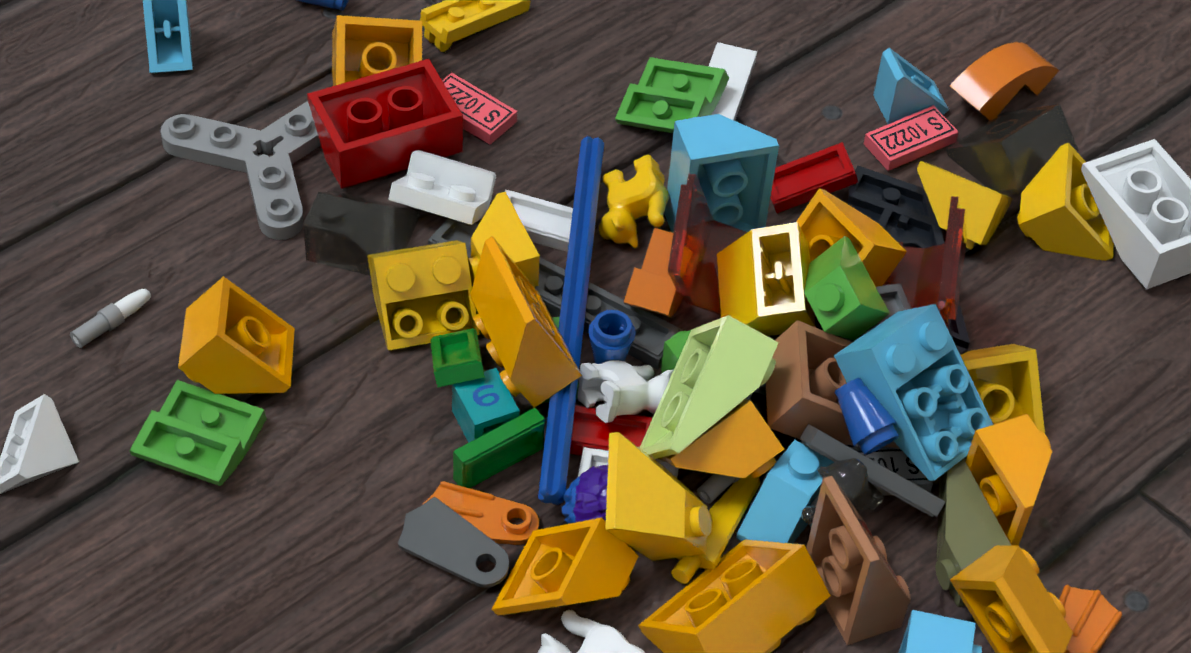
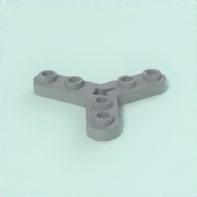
M308 101L261 131L186 114L172 116L162 124L160 130L162 144L169 154L247 173L258 224L263 234L272 239L286 240L294 237L303 228V208L292 164L321 146Z

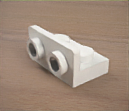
M416 150L411 154L407 175L392 182L388 200L472 225L483 218L490 206L496 174L485 169Z

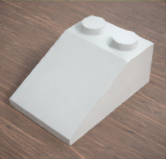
M1153 139L1083 163L1081 171L1118 254L1142 285L1149 289L1190 274L1191 179L1162 146Z

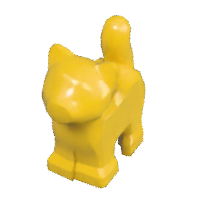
M645 155L633 161L637 173L628 181L623 179V172L616 169L602 176L603 183L608 188L607 205L609 208V212L603 216L599 225V232L602 238L610 239L618 244L629 243L633 248H637L638 237L635 222L637 218L648 216L649 222L655 227H661L664 224L663 214L669 199V193L664 186L665 178L659 170V164L651 155Z

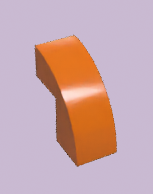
M1014 42L997 47L980 57L952 82L950 87L992 122L1023 86H1026L1038 96L1059 70L1027 44Z
M654 228L642 268L634 267L624 304L672 317L682 302L700 253L698 240Z

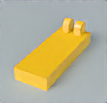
M531 0L442 1L421 10L420 21H422V26L425 27L424 37L430 43H434L435 47L441 52H445L457 40L529 11Z

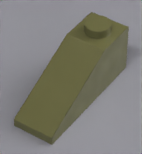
M964 458L939 477V498L944 500L945 504L938 514L937 561L935 570L939 584L944 590H949L957 607L965 604L950 579L996 545H1011Z

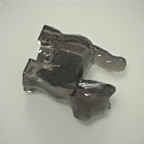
M856 458L836 461L827 467L818 468V473L822 479L829 476L834 477L858 513L863 509L874 511L884 499V495L871 482H868V470L865 464ZM819 494L810 506L804 508L801 513L802 520L808 523L810 527H812Z

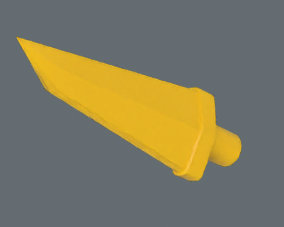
M749 475L746 478L739 479L711 507L709 513L712 528L707 536L706 554L678 557L679 562L671 572L675 580L682 584H687L699 568L715 569L760 486V477L752 478Z

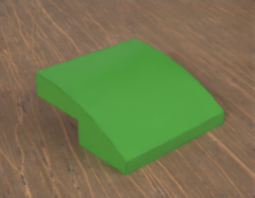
M650 57L639 84H629L615 120L618 124L674 133L675 121L709 116L713 113L726 88L729 76L726 70L722 68Z
M177 380L160 412L153 410L150 412L130 449V453L132 456L221 486L237 468L255 441L267 419L265 410Z

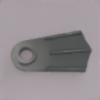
M436 497L406 513L403 531L398 542L401 550L479 587L495 586L501 583L507 576L509 558L506 551ZM483 561H490L495 564V568L490 572H481L477 566Z

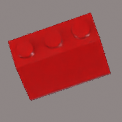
M429 59L307 94L325 160L341 189L408 169L411 154L416 150L441 157L463 152V114Z

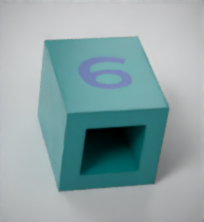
M497 368L484 371V378L452 384V412L468 443L519 416L520 410L503 383Z

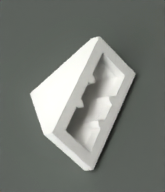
M45 394L15 411L0 457V494L79 462L54 402Z

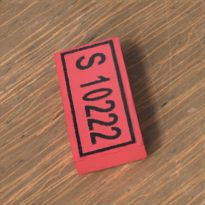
M454 73L449 74L442 80L463 114V129L487 144L491 145L517 122L516 110Z
M933 105L866 133L863 144L885 169L890 171L956 143L959 132Z

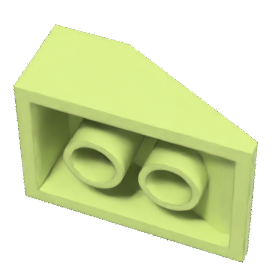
M729 315L692 329L640 449L654 459L678 454L759 388L760 385L768 381L776 365V360L772 357L779 342Z

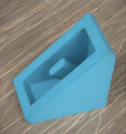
M143 0L150 73L193 70L191 28L187 0Z
M891 48L886 49L882 53L873 96L887 124L933 105L942 115L949 111L932 79Z

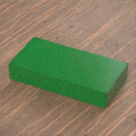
M471 328L432 337V360L437 388L485 377L476 329Z
M533 408L454 450L453 480L459 486L471 488L542 450L544 445L545 418L536 408Z

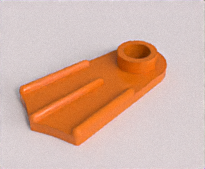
M442 481L434 494L424 502L426 503L431 498L436 497L495 543L525 544L532 531L539 529L538 515L531 507ZM512 518H520L524 522L522 524L515 525L510 523L509 520Z
M1065 585L1059 600L1066 611L1064 619L1073 632L1065 653H1098L1121 620L1122 612L1114 608L1101 594L1100 590H1085Z

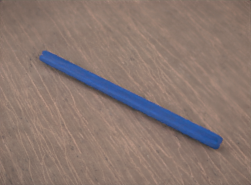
M589 136L583 138L580 145L558 327L578 369L580 367L604 151L602 139L599 137L593 139ZM578 379L550 397L538 494L539 500L545 504L553 503L558 505L564 501Z

